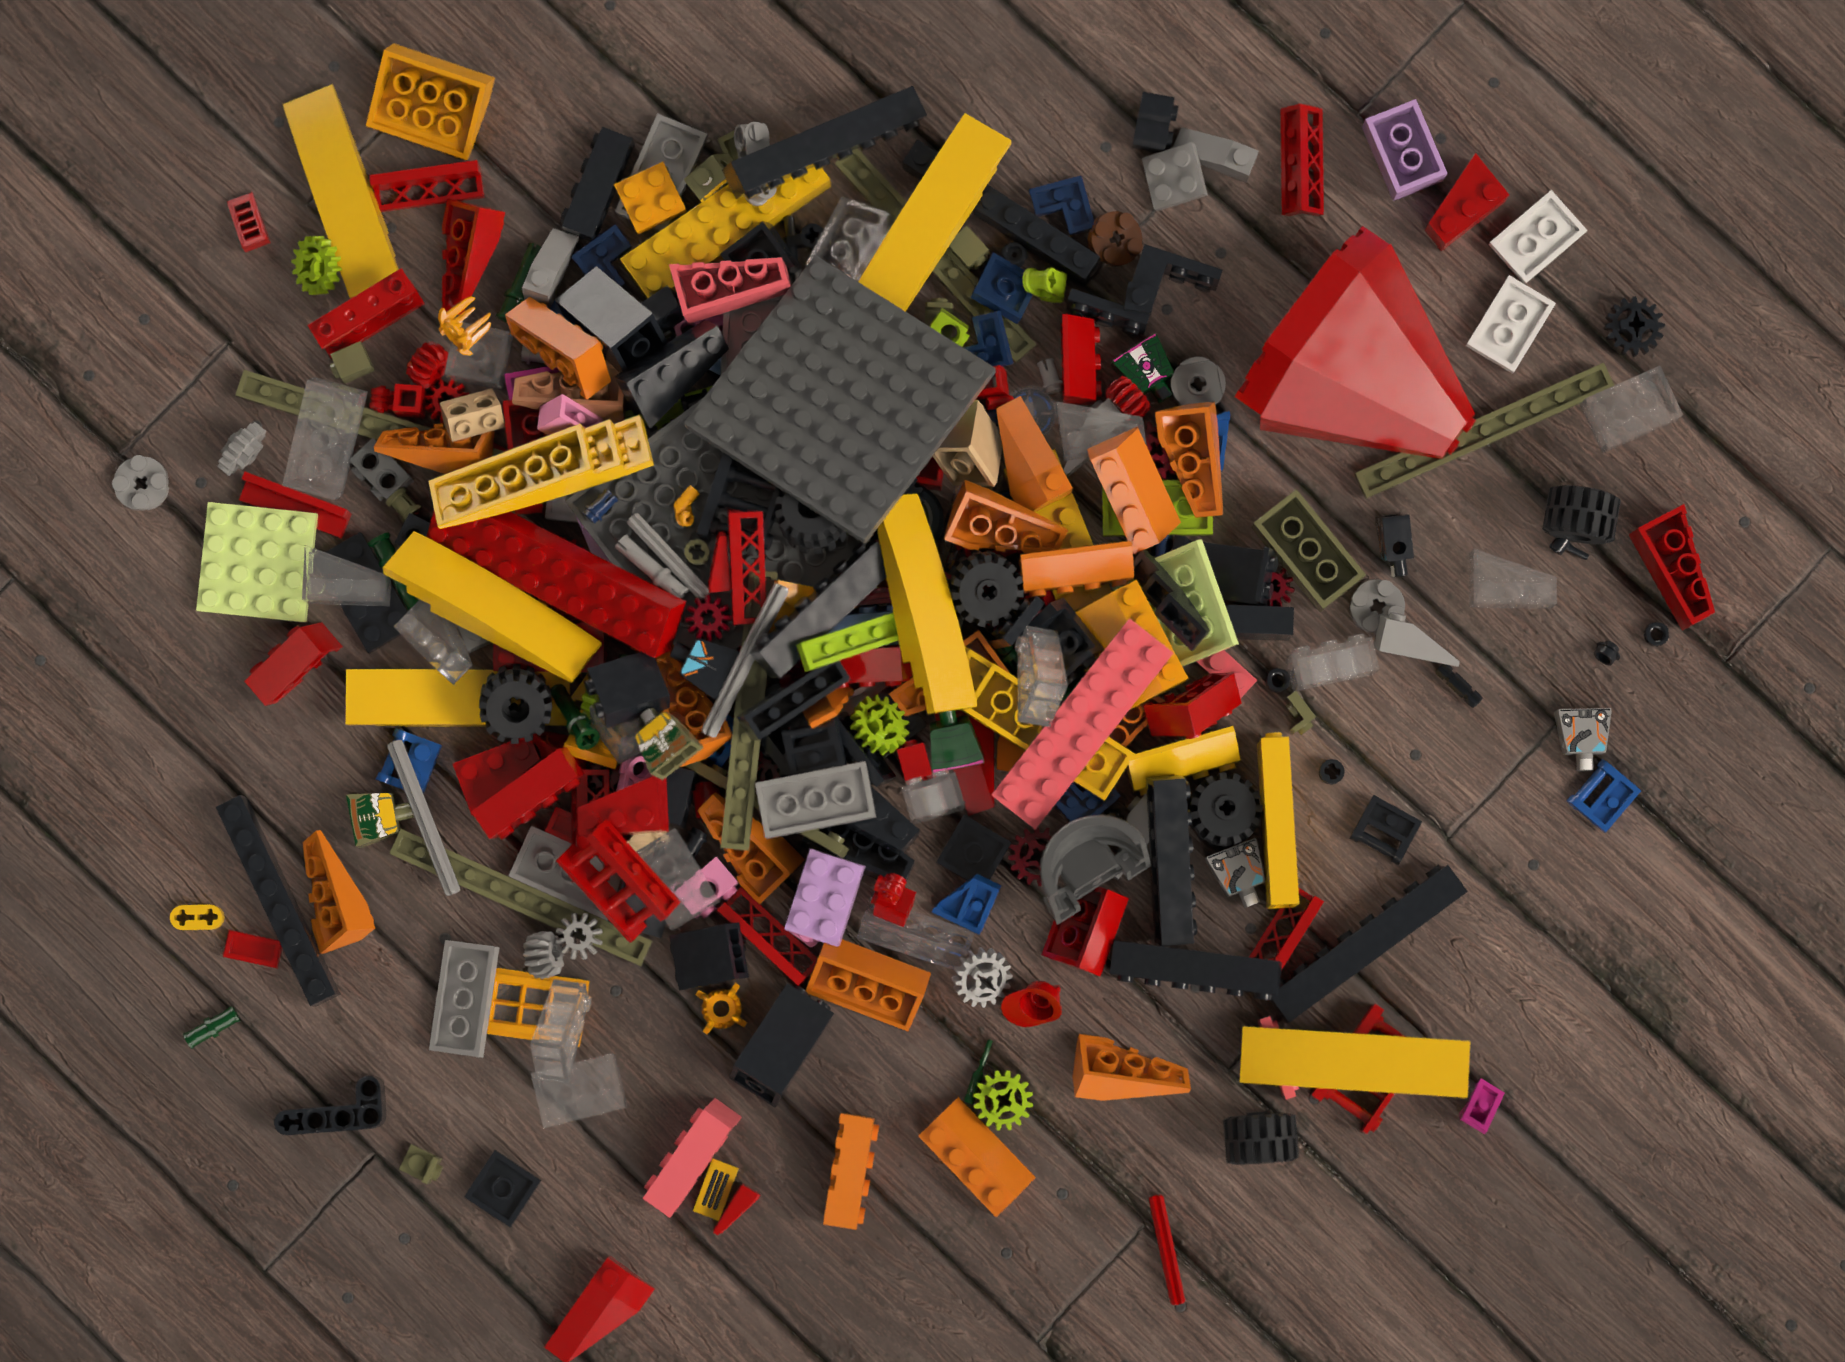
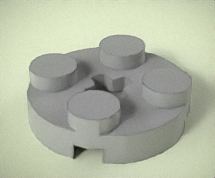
M1192 357L1184 360L1175 369L1170 387L1172 396L1179 406L1214 401L1216 406L1223 396L1226 381L1224 373L1218 365L1216 366L1204 357ZM1194 378H1199L1200 382H1205L1206 386L1202 387L1201 392L1191 388L1190 384L1194 383Z
M137 455L124 461L118 467L112 480V486L117 498L126 507L137 511L151 510L161 505L166 499L169 492V477L166 469L159 462L150 457ZM146 477L145 483L147 488L145 490L143 488L136 490L135 486L137 484L135 481L138 478Z
M1374 579L1364 582L1352 595L1349 606L1350 616L1354 624L1361 630L1374 635L1377 633L1380 615L1389 616L1390 612L1403 615L1405 613V600L1401 591L1388 580ZM1373 600L1384 603L1385 607L1382 608V614L1378 615L1376 611L1372 612L1370 610Z

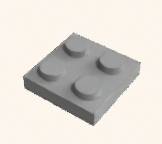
M1190 142L1142 158L1154 210H1164L1208 196L1195 143Z

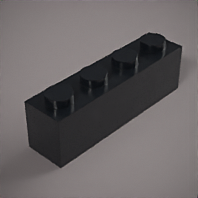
M605 127L601 128L599 134H594L590 148L593 149L590 158L584 159L580 173H583L580 182L574 184L570 194V198H573L569 208L565 207L561 215L560 222L563 223L564 232L589 242L598 237L616 192L614 184L620 182L635 146L633 138Z
M839 660L805 671L738 715L737 719L751 740H760L851 678Z

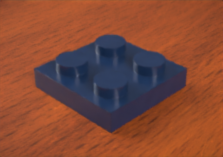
M993 252L970 298L993 311L1001 310L1003 317L1018 324L1033 294L1026 292L1023 287V274L1025 270Z

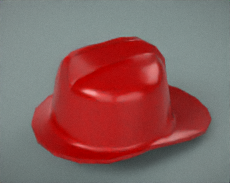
M1037 980L1030 983L1025 989L1010 993L1005 996L1001 1003L1004 1017L1009 1022L1021 1027H1034L1058 1020L1062 1015L1059 995L1060 986Z

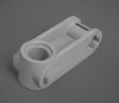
M751 122L735 127L734 141L738 158L770 146L769 131L765 123ZM769 186L761 189L762 193L747 201L753 206H761L775 195L777 188L768 190Z

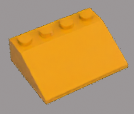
M393 43L384 49L366 126L468 160L489 104L495 77Z
M1137 580L1076 612L1104 650L1130 618L1173 652L1169 660L1129 710L1184 683L1188 679Z

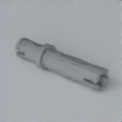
M624 535L618 541L620 544L617 543L615 545L616 550L620 551L654 581L653 585L661 587L663 590L681 599L685 596L684 593L686 594L689 591V588L685 587L671 575L672 571L668 567L663 568L633 542L628 535Z

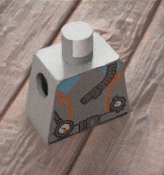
M1611 708L1558 709L1554 712L1563 755H1576L1577 771H1592L1593 755L1606 753L1612 713Z
M1256 838L1205 858L1207 865L1227 897L1239 893L1244 908L1260 902L1254 887L1264 883L1265 878Z

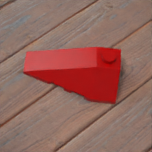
M447 198L442 223V234L446 235V250H442V259L446 260V273L442 277V308H445V311L450 310L465 298L472 297L500 240L505 212Z
M955 710L956 717L967 715L961 710ZM933 713L935 720L939 721V713ZM969 716L984 753V763L953 769V773L967 814L971 816L994 808V797L991 795L994 792V731Z
M612 1256L607 1257L544 1348L563 1362H570L638 1313L655 1288Z

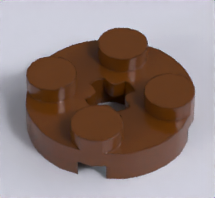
M1108 212L1102 214L1093 222L1094 225L1088 234V245L1092 252L1100 256L1099 261L1112 267L1122 266L1133 261L1142 251V232L1140 226L1130 213ZM1113 231L1120 235L1121 240L1118 246L1116 243L1110 242V238L1113 237Z

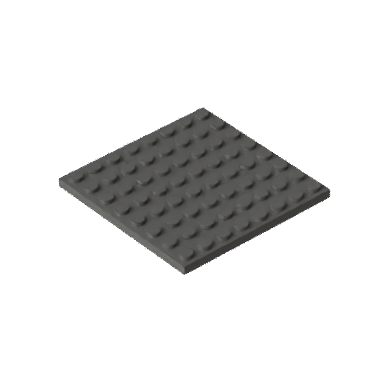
M815 255L684 422L685 428L866 544L996 373L995 367Z
M702 399L648 439L654 463L653 466L578 491L565 501L612 564L651 584L654 582L620 551L615 549V545L617 543L620 544L618 541L624 535H628L633 542L663 568H667L664 562L627 524L628 519L635 513H638L708 587L718 533L716 535L712 534L710 541L699 538L697 530L723 452L685 428L684 422ZM736 461L735 466L738 467V470L759 476ZM736 480L733 483L729 482L726 490L729 496L768 508L774 493ZM691 485L700 495L691 504L694 522L691 526L684 527L680 526L675 520L674 502ZM606 488L612 494L604 502L613 495L618 499V502L601 517V522L597 521L593 524L583 514L586 510L585 506H589ZM730 507L721 508L718 518L721 519L722 523L728 524V510L736 509ZM776 517L770 533L774 535L769 551H764L765 571L778 572L777 580L814 587L823 578L828 579L834 573L833 568L844 559L848 560L853 555L852 550L861 541L845 531L846 539L843 542L837 539L835 541L836 548L832 551L827 546L822 548L823 554L815 555L814 549L811 548L808 554L802 553L798 545L795 548L789 545L787 538H784ZM740 518L742 529L755 532L757 529V518ZM727 536L729 568H730L729 536ZM870 537L867 542H874V540ZM695 539L704 541L710 550L708 561L700 566L689 563L684 553L686 545ZM751 543L742 550V558L750 565L758 557L755 552L756 548ZM696 545V549L693 547L690 549L694 560H699V556L703 558L705 555L700 545ZM759 562L755 565V570H759ZM742 563L743 573L748 568L744 563ZM671 572V575H673L679 582H681L679 578L673 572ZM749 573L743 578V586L747 589ZM731 589L730 591L712 592L709 594L711 604L714 603L717 597L721 598V604L718 608L728 604L730 609L722 615H732ZM689 590L686 594L684 593L685 596L682 598L686 601L673 645L675 646L679 642L692 649L699 629L689 633L687 629L695 624V622L687 623L685 622V617L694 616V614L687 610L688 606H692L695 609L698 606L694 601L696 597ZM743 590L745 601V599L747 598V593ZM705 599L701 601L702 605L706 604ZM708 612V615L706 613L702 615L704 625L709 626V622L712 625L716 621L713 618L712 612ZM723 621L724 624L730 627V631L727 632L720 628L719 632L723 637L721 640L716 637L715 633H712L711 643L738 650L742 647L744 624L733 625L732 621ZM704 633L702 640L707 641L706 633Z

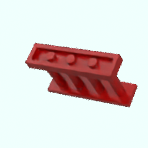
M400 268L307 326L320 347L326 350L332 360L330 354L361 341L362 343L425 305L411 280L408 279L403 269Z
M607 819L602 821L586 837L590 844L582 850H579L572 844L556 860L561 868L629 943L633 942L647 927L643 921L654 914L661 922L681 903ZM596 852L608 863L599 872L588 860ZM615 873L627 884L618 892L607 882V879ZM633 894H636L646 905L636 913L625 902Z
M1377 1004L1370 1006L1352 1032V1034H1368L1372 1029L1373 1031H1380L1385 1036L1406 1037L1383 1021L1384 1017L1381 1014L1384 1009ZM1314 1088L1309 1095L1320 1102L1323 1098L1327 1100L1330 1098L1363 1121L1364 1125L1360 1131L1368 1134L1369 1131L1374 1133L1383 1119L1380 1115L1395 1093L1368 1091L1380 1099L1372 1113L1363 1109L1337 1089Z

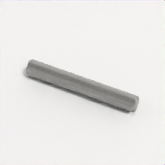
M635 513L628 519L627 524L679 580L689 588L696 598L702 601L705 599V595L710 594L708 587L638 513Z

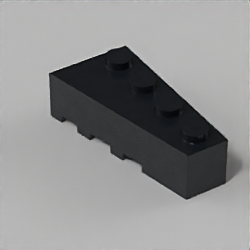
M703 320L614 377L634 416L640 415L645 427L651 429L729 350V347L719 327L707 320Z
M871 786L876 818L845 823L843 825L901 856L919 837L920 830Z
M843 824L819 829L820 832L827 836L831 831L844 839L843 845L849 849L844 859L866 866L863 874L877 880L879 875L886 876L889 873H894L905 878L907 882L915 860L906 853L899 856L874 843L860 833L846 828ZM803 837L802 847L839 857L807 837Z

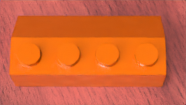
M1138 426L1087 449L1091 463L1127 541H1132L1133 554L1159 544L1181 523Z
M1132 541L1022 554L1019 558V569L1023 580L1021 584L1024 594H1029V597L1046 596V591L1057 590V594H1068L1074 592L1073 588L1084 587L1085 591L1101 589V584L1112 583V587H1123L1128 584V581L1134 579Z
M842 939L838 947L823 943L805 991L807 994L909 1031L924 997L931 973Z
M959 1097L918 1135L995 1217L1014 1201L1036 1178Z

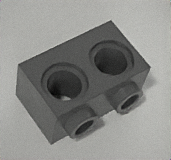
M372 438L349 459L354 465L351 471L361 481L367 479L373 485L369 490L380 501L384 498L388 500L395 491L402 487L406 489L414 480L392 457L375 452L374 445L377 441ZM371 456L376 457V465L371 469H366L364 467L365 460ZM387 476H394V486L388 489L383 488V480Z

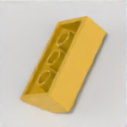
M1230 726L1203 734L1197 738L1185 739L1134 754L1126 767L1133 793L1139 791L1141 796L1147 794L1146 778L1179 775L1184 778L1192 776L1193 780H1198L1209 776L1208 771L1219 768L1221 773L1235 769V763H1238L1241 759L1234 727Z

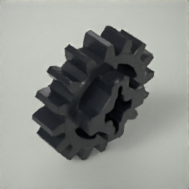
M1636 296L1631 298L1630 303L1624 298L1620 301L1621 307L1614 304L1611 308L1614 314L1608 313L1605 317L1606 320L1610 321V323L1604 326V330L1610 331L1606 340L1615 341L1612 346L1613 349L1619 346L1622 347V355H1625L1628 350L1631 351L1632 357H1636L1639 350L1643 355H1646L1649 352L1648 346L1654 349L1658 345L1654 339L1661 340L1663 338V334L1658 332V330L1665 327V323L1658 322L1663 314H1655L1654 310L1657 305L1653 304L1648 307L1646 298L1641 303L1637 302ZM1628 310L1627 319L1617 321L1620 314ZM1641 312L1646 314L1649 319H1647L1643 314H1641ZM1632 321L1635 326L1640 327L1636 332H1634V327H1629ZM1651 332L1648 340L1641 343L1642 334ZM1619 334H1622L1627 339V341H1625Z

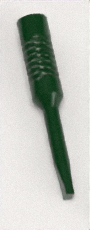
M988 1039L978 1069L973 1072L963 1100L964 1102L974 1105L976 1098L973 1097V1093H978L979 1091L976 1084L981 1083L984 1077L983 1068L993 1043L992 1040Z

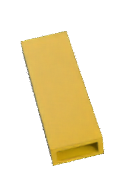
M1280 732L1266 733L1265 737L1261 738L1257 743L1260 805H1263L1261 823L1267 909L1295 908L1299 904L1289 737H1282Z

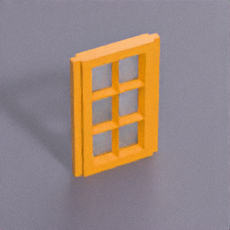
M496 968L487 1034L580 1047L590 981L559 976L541 979L535 978L529 972Z

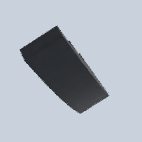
M1147 550L1141 551L1133 561L1134 580L1138 581L1146 599L1156 608L1154 614L1191 651H1194L1210 632L1209 628L1197 609L1167 571Z

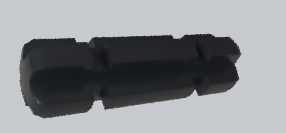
M1441 664L1435 671L1436 675L1442 680L1445 679L1447 681L1446 684L1461 698L1464 697L1466 699L1465 702L1470 707H1476L1483 697L1476 690L1473 691L1471 689L1472 686L1457 672L1454 673L1450 665Z

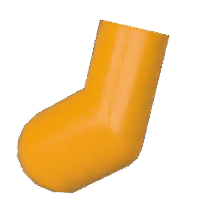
M691 485L674 502L675 520L680 526L684 527L693 524L694 516L691 504L700 495Z

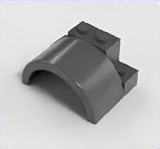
M1092 815L1076 819L1056 832L1044 850L1040 874L1046 894L1043 900L1057 925L1081 910L1078 899L1123 872L1127 880H1130L1151 867L1145 838L1129 823L1105 815ZM1107 844L1118 846V854L1114 856ZM1058 878L1061 879L1065 887L1057 886Z

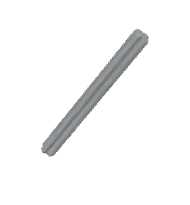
M778 583L773 585L702 727L704 734L710 737L717 736L755 660L750 654L756 647L754 643L762 635L768 634L789 592L786 587Z
M395 740L389 743L387 748L442 889L446 896L456 894L460 891V886L403 741Z

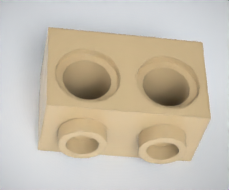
M492 388L440 402L444 426L452 442L505 427L501 404Z

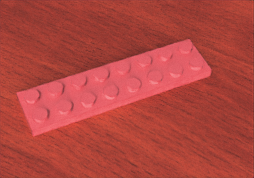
M1129 618L991 795L1036 830L1169 660L1173 652Z

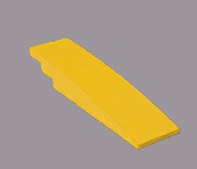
M331 84L283 104L327 237L331 240V247H337L335 256L341 257L337 265L342 268L340 273L349 297L353 298L399 269L388 237V229L377 204L334 85Z
M964 113L903 207L858 282L906 312L981 199L983 190L997 171V165L1010 147L1011 140Z
M640 415L616 424H613L609 419L585 429L581 424L434 478L428 482L437 526L439 529L569 495L651 467L654 463L644 421Z
M918 494L902 495L877 530L903 663H911L915 688L923 687L928 714L976 707L975 691L956 611L931 529Z
M415 531L383 567L384 575L406 585L407 593L430 604L431 612L571 683L601 647V642L535 598L481 566Z
M965 647L977 706L960 710L1026 751L1059 709L1060 705L996 664L991 663L976 652ZM1108 737L1073 782L1105 801L1135 753Z
M346 669V725L486 727V723L482 722L480 718L479 702L481 688L483 684L487 683V677L492 672L496 675L498 671L463 669ZM535 672L537 676L541 673L545 677L546 685H549L550 689L556 684H563L570 695L569 681L551 672ZM514 697L511 698V704L514 702L517 705L521 704V698L519 700H516ZM552 699L551 719L549 724L546 723L545 726H566V719Z
M1242 1027L1239 1083L1467 1098L1470 1041Z

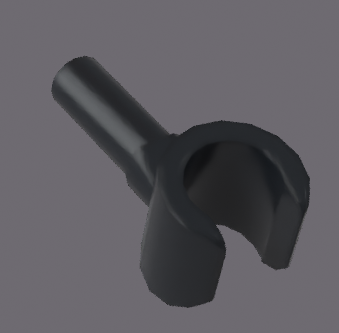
M1555 538L1549 545L1550 549L1558 555H1562L1567 550L1584 560H1587L1589 554L1571 545L1568 539Z

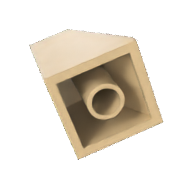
M974 400L933 454V458L953 486H962L964 480L980 486L994 487L997 483L1003 448L1001 436L996 424L991 420L979 400Z

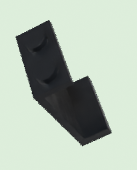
M1175 535L1172 550L1193 541L1186 536ZM1203 542L1223 601L1267 606L1268 599L1270 600L1273 595L1272 574L1277 571L1278 567L1276 552L1269 547H1264V550Z

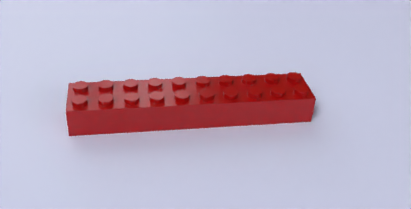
M435 511L433 512L427 538L454 551L519 589L653 658L671 650L686 604L685 600L512 512L439 529L437 526Z

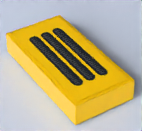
M713 1158L693 1211L719 1221L739 1168Z

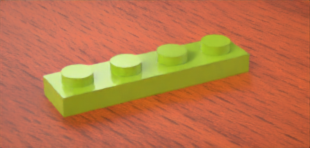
M894 613L797 644L805 671L898 641Z

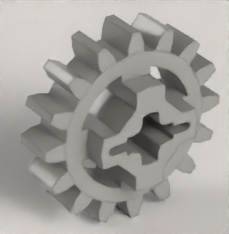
M254 422L253 424L250 423L246 429L241 428L238 432L233 433L221 449L223 457L218 461L217 467L230 476L237 469L243 470L247 465H251L263 448L261 441L265 438L267 431Z
M979 947L978 954H974L971 950L968 951L969 958L960 957L961 967L954 966L953 968L958 974L951 977L955 984L953 989L964 1003L968 1001L972 1007H975L978 1002L982 1008H985L986 1002L989 1000L993 1005L996 1004L995 997L1004 998L1003 988L1010 989L1011 987L1006 981L1013 978L1009 971L1011 968L1010 964L1000 952L996 953L993 948H989L987 953L982 947ZM979 974L981 977H984L987 980H984L983 978H980L977 975Z

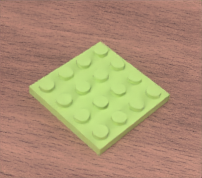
M208 502L196 611L307 622L318 514Z
M1202 539L1154 558L1182 589L1210 630L1196 649L1191 651L1156 616L1182 667L1239 644ZM1112 587L1113 591H1115V590L1121 588V587ZM1149 602V604H1150V606H1151V608H1152V610H1153V612H1154V611L1156 610V608Z

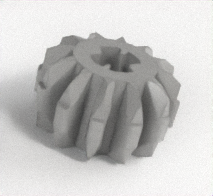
M573 913L571 915L572 924L566 918L562 920V923L567 927L566 930L562 928L556 929L557 933L564 934V938L557 939L556 943L567 944L561 950L563 954L568 953L572 948L571 959L575 960L580 951L581 958L585 960L588 956L586 949L595 955L597 950L592 944L602 945L603 941L595 939V935L602 934L603 930L592 929L598 923L596 919L591 920L587 924L588 914L584 913L579 922L578 915ZM578 929H583L582 934L586 935L585 941L580 940L581 944H576L577 939L573 938L574 932L579 933Z
M542 931L527 936L526 943L523 944L525 950L523 954L525 957L524 965L528 966L529 974H532L535 978L545 979L560 974L561 967L564 966L562 960L564 954L561 952L563 945L556 943L559 937L555 936L553 932Z

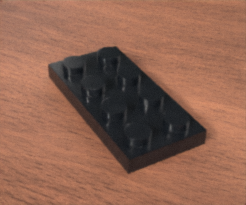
M361 532L313 559L369 654L416 627L415 622L388 576L383 574V569L380 568L378 559L368 546Z

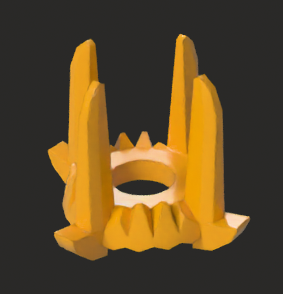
M475 297L465 298L447 312L445 308H441L438 314L439 332L442 336L446 335L457 346V351L463 355H472L473 353L469 349L491 327V323L488 322L477 330L488 320L491 315L490 312L465 330L462 327V321L476 308L475 306L471 307L459 316L457 315L472 303Z
M735 982L730 990L716 989L708 995L700 990L697 991L695 995L703 1000L702 1015L707 1022L702 1032L708 1035L713 1027L726 1029L735 1023L742 1027L746 1026L747 1022L740 1017L742 1005L736 995L740 987L739 984ZM720 1000L727 1002L729 1005V1012L724 1017L717 1016L713 1010L715 1003Z

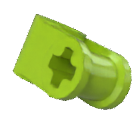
M1027 268L1023 274V287L1026 292L1039 297L1042 301L1062 303L1064 302L1067 274L1059 272L1054 268H1047L1045 271Z

